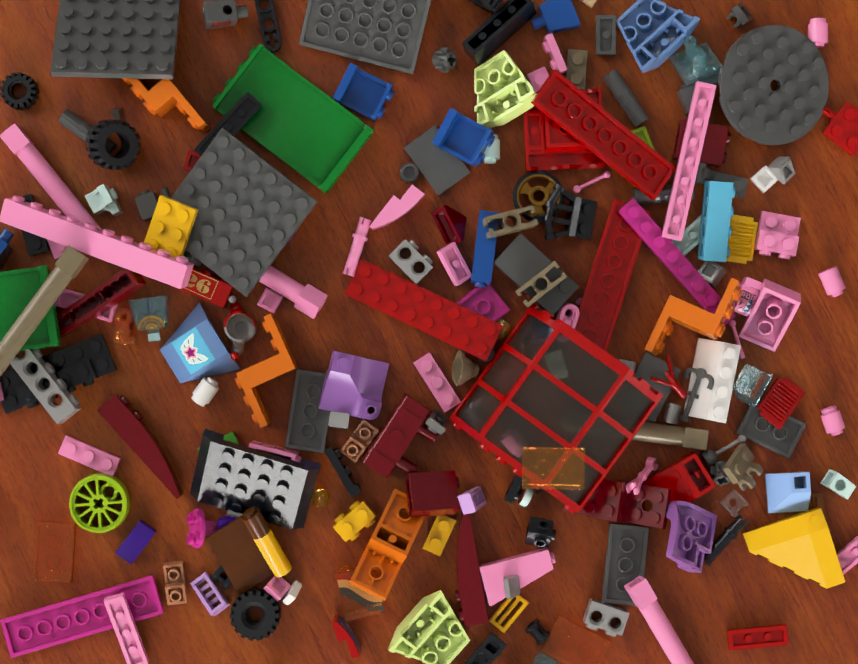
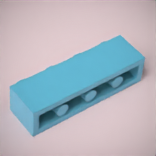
M706 180L704 182L698 248L699 260L726 262V259L729 257L730 247L728 246V238L731 237L732 233L730 218L733 217L732 198L735 197L733 182Z

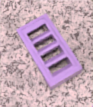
M481 485L458 495L464 515L474 513L487 504Z
M204 572L190 583L211 616L218 615L231 605L207 572ZM205 580L208 582L202 588H199V585ZM208 588H212V590L209 591L207 594L203 593ZM216 594V597L214 599H212L211 601L208 600V598ZM220 601L221 604L214 608L213 605Z

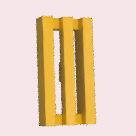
M520 594L516 596L514 602L497 622L495 619L513 598H506L489 619V622L503 633L507 631L529 604ZM519 601H521L522 604L520 605V607L511 616L507 623L502 627L501 623L506 619V617L515 608Z

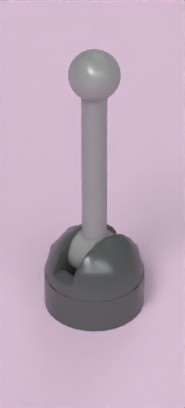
M740 435L737 440L716 452L706 450L701 453V456L707 466L710 467L717 462L720 453L740 442H745L746 436Z

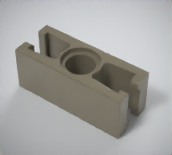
M534 206L486 216L482 220L484 227H487L489 222L499 221L501 228L497 231H493V228L488 229L489 232L486 233L487 239L536 227L538 225L537 219L530 220L529 223H521L519 216L525 213L527 215L535 213ZM506 218H511L514 221V227L507 225Z
M555 260L515 291L518 296H522V291L532 286L537 292L529 301L526 299L523 301L527 308L567 277L563 270L560 271L561 276L554 281H550L545 275L554 266L556 269L560 267ZM537 279H545L547 286L544 289L537 288L535 285Z

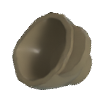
M463 350L457 351L452 364V379L456 386L466 383L471 378L476 379L479 373L478 363H473L470 358L466 357Z

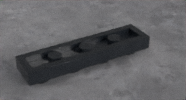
M247 92L197 145L194 151L202 156L221 128H225L235 136L258 112L262 104Z

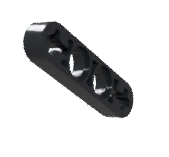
M254 0L264 46L271 53L278 52L282 47V40L273 0H268L270 6L266 10L259 8V3L262 0ZM266 19L274 21V26L271 29L264 28L263 23ZM273 33L274 40L278 41L275 44V48L267 44L270 43L269 34Z

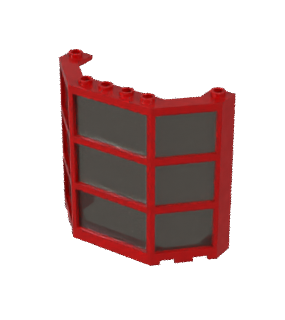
M533 303L449 419L453 421L451 425L461 432L463 429L480 442L479 447L485 452L489 453L492 451L497 455L495 459L503 465L508 463L513 466L512 471L520 477L523 475L530 479L528 483L537 490L540 487L563 502L565 504L564 508L572 514L575 511L580 513L664 395L652 388L643 378L640 377L637 380L635 378L637 375L625 364L560 319L554 321L552 314L544 309L542 310Z

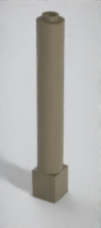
M68 245L54 264L55 268L1 340L0 377L72 278H76L89 260L70 245Z
M566 411V414L561 416L560 426L564 427V431L579 433L591 415ZM601 417L596 419L586 433L626 439V436ZM611 417L629 432L638 422ZM645 422L632 440L706 450L709 430Z

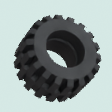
M106 119V121H99V124H94L92 126L93 131H88L87 134L90 137L89 139L86 138L85 143H88L89 146L85 148L86 151L90 152L88 156L94 160V164L105 169L123 170L124 167L128 168L131 166L130 162L137 160L135 155L140 154L138 147H141V142H138L137 139L140 137L139 134L134 133L136 129L130 127L129 123L121 120ZM116 133L120 138L121 148L116 155L111 157L106 151L105 142L109 135Z

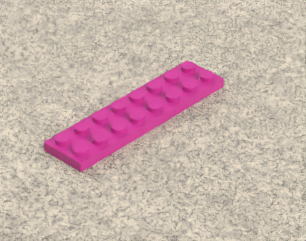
M154 574L1 619L0 622L10 657L14 658L112 629L113 625L105 607L104 598L123 592L135 622L163 614L165 611Z

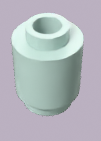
M496 134L493 135L495 136L493 144L490 147L487 146L484 152V163L494 164L496 160L500 159V140Z

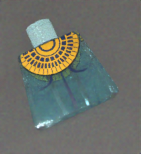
M169 296L128 300L137 330L147 331L149 342L160 341L159 329L168 328Z
M745 364L732 389L738 400L755 408L773 375L756 366Z

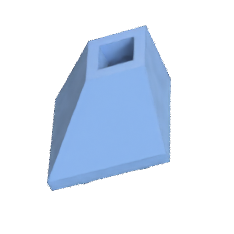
M810 472L765 474L768 513L808 511L811 496Z

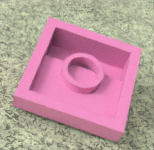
M761 211L754 250L759 251L760 255L771 256V253L779 254L778 258L790 260V257L796 256L801 218Z

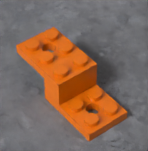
M122 78L128 85H133L130 89L141 101L145 100L143 105L153 115L158 114L160 117H163L176 106L184 116L187 114L190 116L187 120L197 131L201 129L205 133L210 129L170 79H162L148 90L140 79Z
M397 489L393 490L349 584L384 601L425 516L402 519L399 516L400 511H406L409 515L407 494ZM377 569L381 573V577L374 578L371 575V570Z

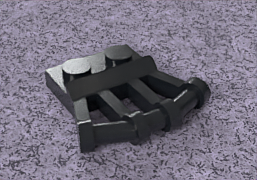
M556 183L553 186L554 190L548 201H545L546 212L542 218L546 231L544 235L545 240H552L563 236L590 240L597 201L575 197L565 190L563 186ZM562 195L570 201V206L558 204L556 201ZM554 209L568 211L567 220L553 217ZM552 222L566 225V229L554 232Z

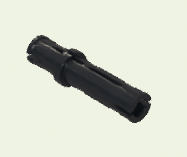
M740 514L729 527L726 526L724 528L725 531L713 543L711 554L704 555V561L710 556L705 562L708 566L733 539L738 537L737 534L749 523L744 519L738 524L743 519Z

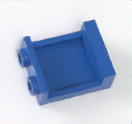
M350 62L333 99L339 104L376 122L377 118H382L386 110L383 106L386 100H391L395 91L392 90V83H387L359 69L357 65Z
M450 108L432 144L476 168L478 164L480 165L483 162L487 146L490 147L493 144L495 132Z

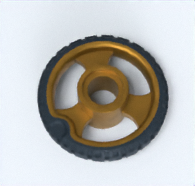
M533 171L525 174L518 180L513 190L515 208H523L520 202V194L528 195L529 203L534 206L535 210L533 214H522L523 218L529 221L537 219L538 222H544L542 218L545 212L542 206L545 204V201H548L549 195L552 194L553 186L556 183L561 185L553 175L544 171ZM534 178H542L549 181V184L546 188L543 186L532 188L529 186L528 181ZM534 192H541L543 194V201H535L533 198ZM560 195L556 203L563 204L564 197ZM554 209L553 217L560 211L559 209Z

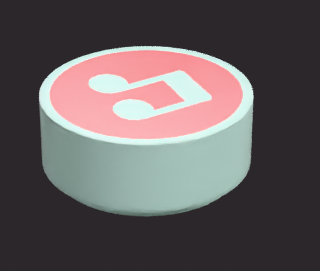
M526 486L523 488L518 498V505L526 507L529 504L533 495V489Z

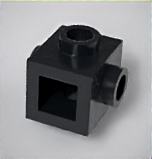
M530 516L526 529L525 544L548 548L550 541H554L556 530L553 529L554 521Z

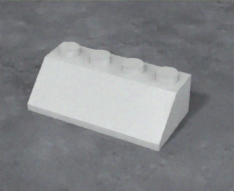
M698 338L692 368L705 369L706 373L714 378V386L710 390L707 388L709 380L707 378L701 380L696 393L699 395V398L694 399L688 416L726 423L741 345ZM691 372L684 410L690 396L688 393L692 391L697 378L694 372Z

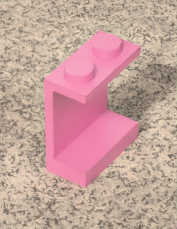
M255 440L249 443L250 448L292 457L291 460L301 462L302 457H299V451Z

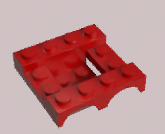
M602 87L581 90L603 108ZM534 106L523 113L525 172L596 169L606 166L603 160L568 132H562L560 126L543 114L537 107Z

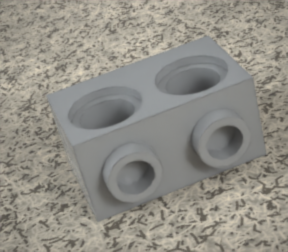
M405 239L389 255V258L417 285L433 269L431 266L433 261L426 254L422 256L417 251L419 247L412 240L408 242ZM404 248L411 251V256L408 259L400 257V251ZM415 263H423L425 270L422 273H416L413 269Z
M589 598L582 620L587 624V628L596 631L600 628L605 630V634L616 637L617 634L623 635L630 613L626 609ZM594 611L601 612V616L597 620L591 619V614ZM613 617L619 618V623L616 626L610 625V620Z

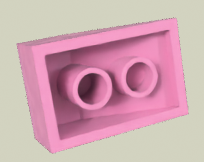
M764 278L762 289L758 293L750 315L744 321L739 337L775 352L801 304V294Z

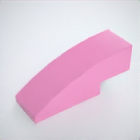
M411 185L400 200L393 195L369 227L375 230L398 220L413 209L425 194L414 185Z

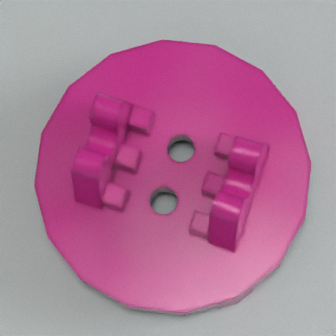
M199 508L194 509L192 513H188L187 524L189 525V533L186 537L187 545H192L193 548H200L204 542L205 535H210L216 531L211 529V526H216V522L205 520L204 513Z

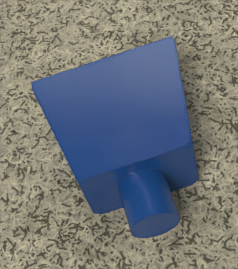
M547 0L538 7L540 15L530 19L534 30L545 27L547 34L577 29L581 24L571 0Z

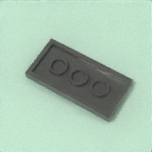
M296 370L285 442L286 448L324 453L331 411L319 409L318 405L326 373Z
M609 523L601 602L635 606L624 585L638 576L644 577L649 527Z

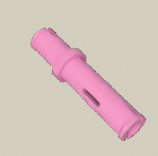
M359 217L356 232L352 235L354 239L343 274L355 276L364 243L368 240L367 233L372 220Z

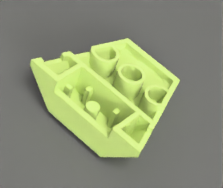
M501 51L474 69V93L477 94V105L474 106V112H477V123L486 128L502 126L534 107L531 102L537 93L507 51Z
M439 590L423 597L402 620L395 630L388 651L403 654L405 657L420 660L425 664H450L470 642V639L444 594Z

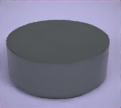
M406 163L400 168V177L406 183H413L419 177V169L413 163Z

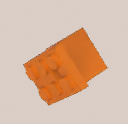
M731 278L715 314L670 295L645 350L655 357L658 353L661 354L666 344L664 339L666 335L670 336L674 328L673 322L715 341L718 337H722L726 329L724 323L726 319L730 320L733 315V304L735 301L738 302L743 293L740 282Z
M271 313L264 316L265 321L262 324L266 332L271 333L273 337L270 340L275 351H279V354L237 372V378H235L238 388H243L245 396H243L245 404L247 407L251 406L253 410L252 419L255 425H259L260 428L272 422L256 387L298 368L275 315Z

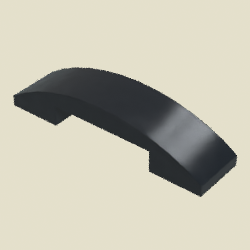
M491 632L464 664H491L507 644Z

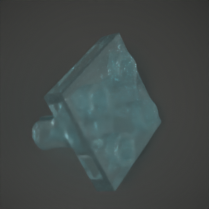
M687 36L684 39V51L670 56L671 64L686 86L718 74L720 68H722V64L708 44L705 42L697 45V40L694 36Z

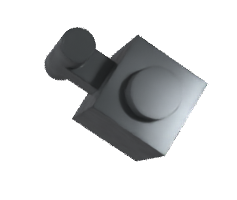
M168 187L160 190L162 195L171 198ZM145 190L138 193L139 196L134 199L142 220L147 222L152 220L158 197L155 192Z

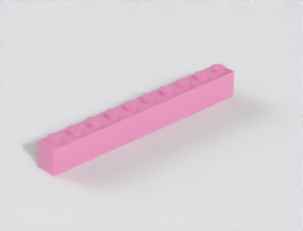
M13 195L11 198L4 199L0 214V222L67 247L70 245L77 251L176 288L182 289L188 286L194 264L188 262L189 259L185 257H174L170 255L169 251L152 249V245L140 242L139 244L133 242V238L124 235L122 237L117 236L115 231L110 229H98L94 223L79 222V218L71 215L63 216L59 210L44 209L42 204L36 202L28 203L21 196Z

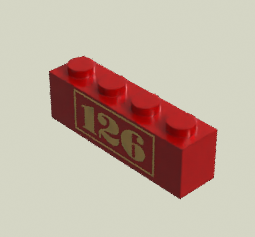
M194 265L188 286L181 290L226 308L229 302L228 297L232 295L234 287L222 278L219 280L212 277L214 273L202 269V272L194 269L196 266Z

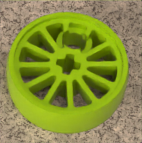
M95 473L81 479L73 488L69 499V509L74 521L81 528L93 533L109 532L121 525L129 513L131 504L129 491L125 484L117 477L105 473ZM95 480L96 494L89 485L90 481ZM100 480L107 481L100 489ZM84 486L92 497L81 492ZM107 486L114 488L113 497L106 495L105 489ZM120 493L122 500H114ZM80 496L89 502L79 503L78 497ZM103 499L102 504H103L104 506L98 507V506H97V504H98V501H97V500ZM122 503V510L119 511L111 507L110 504ZM80 506H90L88 510L82 514L80 513ZM92 510L93 513L89 521H87L84 515ZM107 510L118 514L119 517L113 520ZM102 512L110 522V525H103ZM97 513L99 526L92 523Z

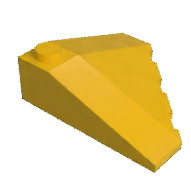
M816 507L742 533L748 550L752 554L762 555L768 558L769 562L782 568L785 566L793 570V573L807 580L810 578L820 583L819 585L826 589L845 583L832 537L821 508Z

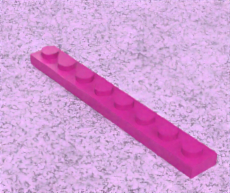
M632 198L618 213L702 309L715 314L721 297L672 241L661 237L662 230L636 200ZM734 312L730 320L726 319L724 326H726L736 316Z

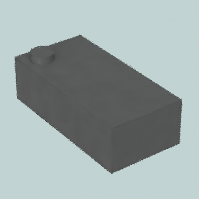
M520 233L494 261L493 265L515 285L521 287L552 263V261ZM554 266L545 275L550 281H554L561 276L560 271L562 270L556 269ZM567 276L535 301V303L554 315L579 286ZM539 278L536 280L535 285L539 289H544L547 286V281ZM532 286L523 290L530 298L537 294Z

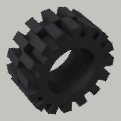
M18 72V74L11 73L12 76L7 75L5 77L6 81L2 80L1 82L3 86H0L2 91L0 95L3 97V101L17 110L31 108L30 105H34L36 103L35 99L39 97L37 95L39 93L37 83L31 77L21 72ZM17 84H23L27 89L26 95L20 99L15 98L12 93L14 86Z

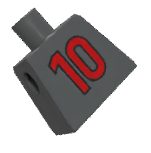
M235 0L203 1L204 28L208 30L235 26L238 18L248 17L247 5L236 6Z

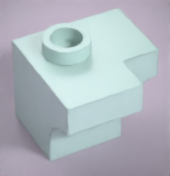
M102 184L91 193L85 195L89 206L96 215L105 211L111 212L114 216L123 213L116 200L119 197L114 188L110 189L109 186Z

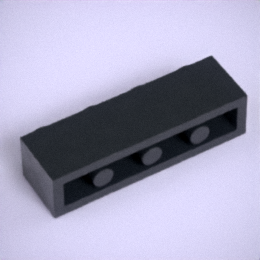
M531 0L507 1L462 42L465 53L479 66L536 15L534 3Z

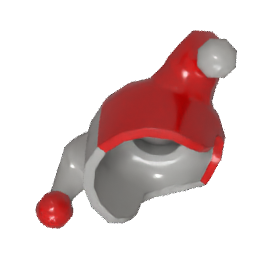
M231 295L228 297V301L231 303V314L224 322V330L228 338L232 340L231 359L235 361L244 352L245 343L255 335L256 323L252 316L243 311L241 305L236 301L237 298Z

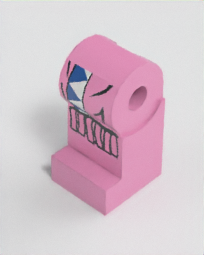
M744 277L740 284L743 293L740 300L734 302V312L748 317L764 283Z

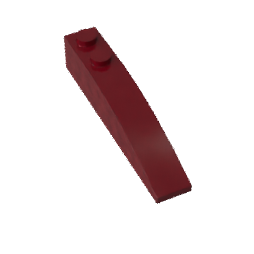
M125 268L57 314L60 339L146 285L141 274Z
M114 395L97 411L175 498H180L183 493L176 474L158 440L142 419L144 417L138 410H133L129 406L130 401L124 395Z
M462 512L457 540L456 563L459 590H455L457 602H461L462 609L458 610L460 622L464 621L466 627L489 622L470 514L464 515Z

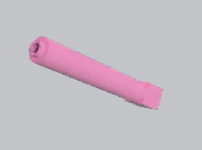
M14 123L0 134L1 139L17 155L66 217L67 215L79 218V222L94 223L98 229L102 230L19 125Z
M270 266L259 280L262 284L294 302V308L312 319L317 316L328 295L312 285L307 284L304 286L273 266Z
M638 576L624 585L671 664H694L659 605L658 598L647 579Z

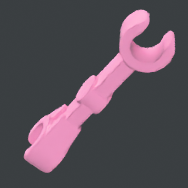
M647 458L645 468L638 473V477L626 484L627 493H630L631 490H633L634 495L640 493L642 482L647 479L652 470L656 471L658 469V464L654 463L656 458Z

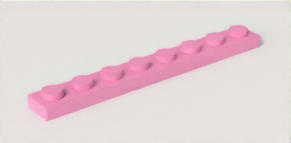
M699 81L695 83L661 235L663 238L682 241L717 85Z

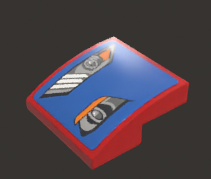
M335 615L332 624L338 642L346 640L352 659L359 657L361 646L355 633L342 617Z

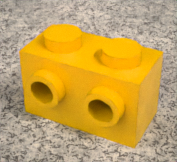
M364 499L361 502L355 501L349 507L350 511L347 514L341 513L334 519L335 524L333 528L345 542L349 539L351 541L355 540L360 535L359 530L364 526L369 528L375 522L376 513Z

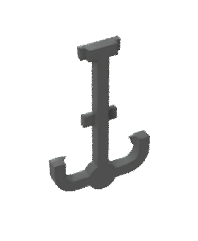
M687 368L683 375V378L690 379V373L694 372L697 377L692 391L688 393L690 396L684 413L678 417L688 423L691 421L688 415L694 399L699 398V395L696 393L703 378L709 380L707 388L710 390L714 386V378L707 374L703 368Z

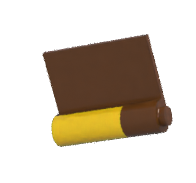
M252 507L247 509L243 515L205 537L239 595L272 575L282 577L292 569V565L258 508L254 509Z

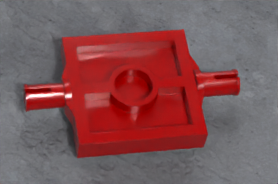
M848 101L836 112L825 106L823 114L830 120L822 134L854 157L858 152V108Z

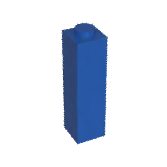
M479 211L470 282L474 283L475 287L486 288V285L491 284L497 237L487 239L486 233L489 232L488 229L493 228V231L498 230V221L489 222L488 226L484 227L482 220L486 216L499 214L500 212Z

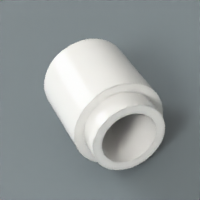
M203 377L192 392L193 396L191 399L204 407L210 403L218 392L219 387L217 385L219 383L212 377H208V379Z

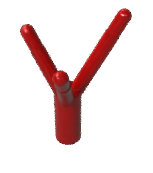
M666 355L670 374L668 371H664V374L670 382L651 377L650 380L672 387L683 399L687 396V392L676 381L670 357Z

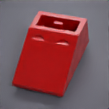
M692 451L642 482L645 485L672 489L670 502H691L716 487L697 454Z

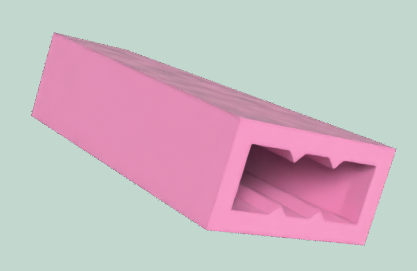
M542 548L480 564L479 568L489 606L506 598L504 576L518 575L521 589L553 570L552 564L556 563L553 551L549 552L548 548Z

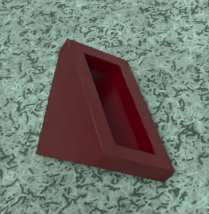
M447 205L431 213L446 245L451 242L457 244L464 240L467 217Z

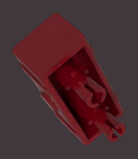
M404 393L372 444L367 448L362 462L386 478L389 477L396 466L406 473H414L417 465L403 457L416 434L419 433L432 443L439 435V433L431 432L427 428L428 425L425 424V420L431 412L430 409Z

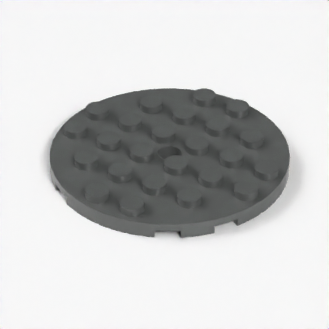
M782 25L759 27L739 37L725 54L726 58L718 75L721 96L719 101L727 120L743 137L763 145H782L803 137L820 119L828 98V72L820 51L803 33ZM772 80L778 82L776 91H773L770 87Z

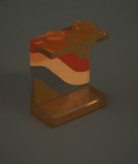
M350 566L341 567L338 569L339 572L335 573V579L338 582L344 607L345 622L384 613L385 609L382 599L349 584L356 569H350ZM375 569L371 570V575L377 578Z

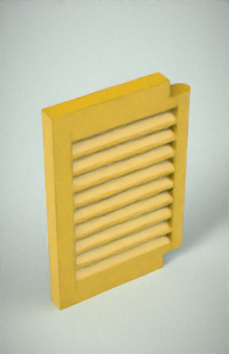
M734 214L730 218L732 233L731 237L728 238L730 254L726 261L746 264L747 261L753 260L759 224L758 222H753L754 218Z

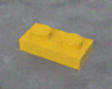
M447 515L436 516L422 549L441 556L456 520Z

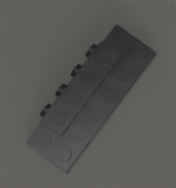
M103 333L42 357L45 363L48 362L55 369L54 374L58 379L61 378L66 383V389L69 393L76 391V386L81 384L84 387L95 383L94 379L117 370ZM33 363L31 371L36 373L38 366L36 363ZM14 368L2 374L0 383L4 400L1 403L6 414L26 406L30 409L40 405L39 400ZM47 378L43 381L45 389H48L50 386V381Z

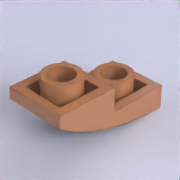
M363 419L340 452L356 463L380 428L371 421Z
M184 562L163 563L167 605L187 603Z

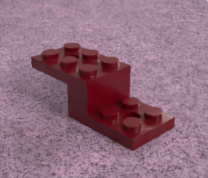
M568 472L565 496L579 504L582 500V491H588L598 477ZM604 478L580 513L576 511L574 513L613 522H630L666 529V515L672 489L642 484L640 493L634 495L633 490L630 493H627L626 484L630 481ZM647 500H650L653 504L651 511L645 509V502ZM563 504V511L569 512L567 509L564 508L565 504Z

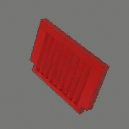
M778 377L757 406V409L761 411L759 415L780 430L806 392L788 378L782 379Z

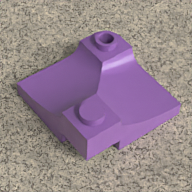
M332 351L318 408L348 413L350 416L367 420L377 418L381 410L382 393L389 363ZM372 406L373 412L369 414L367 410Z
M671 501L666 518L671 521L666 557L675 561L680 569L687 572L702 573L704 555L711 554L717 515L689 502Z

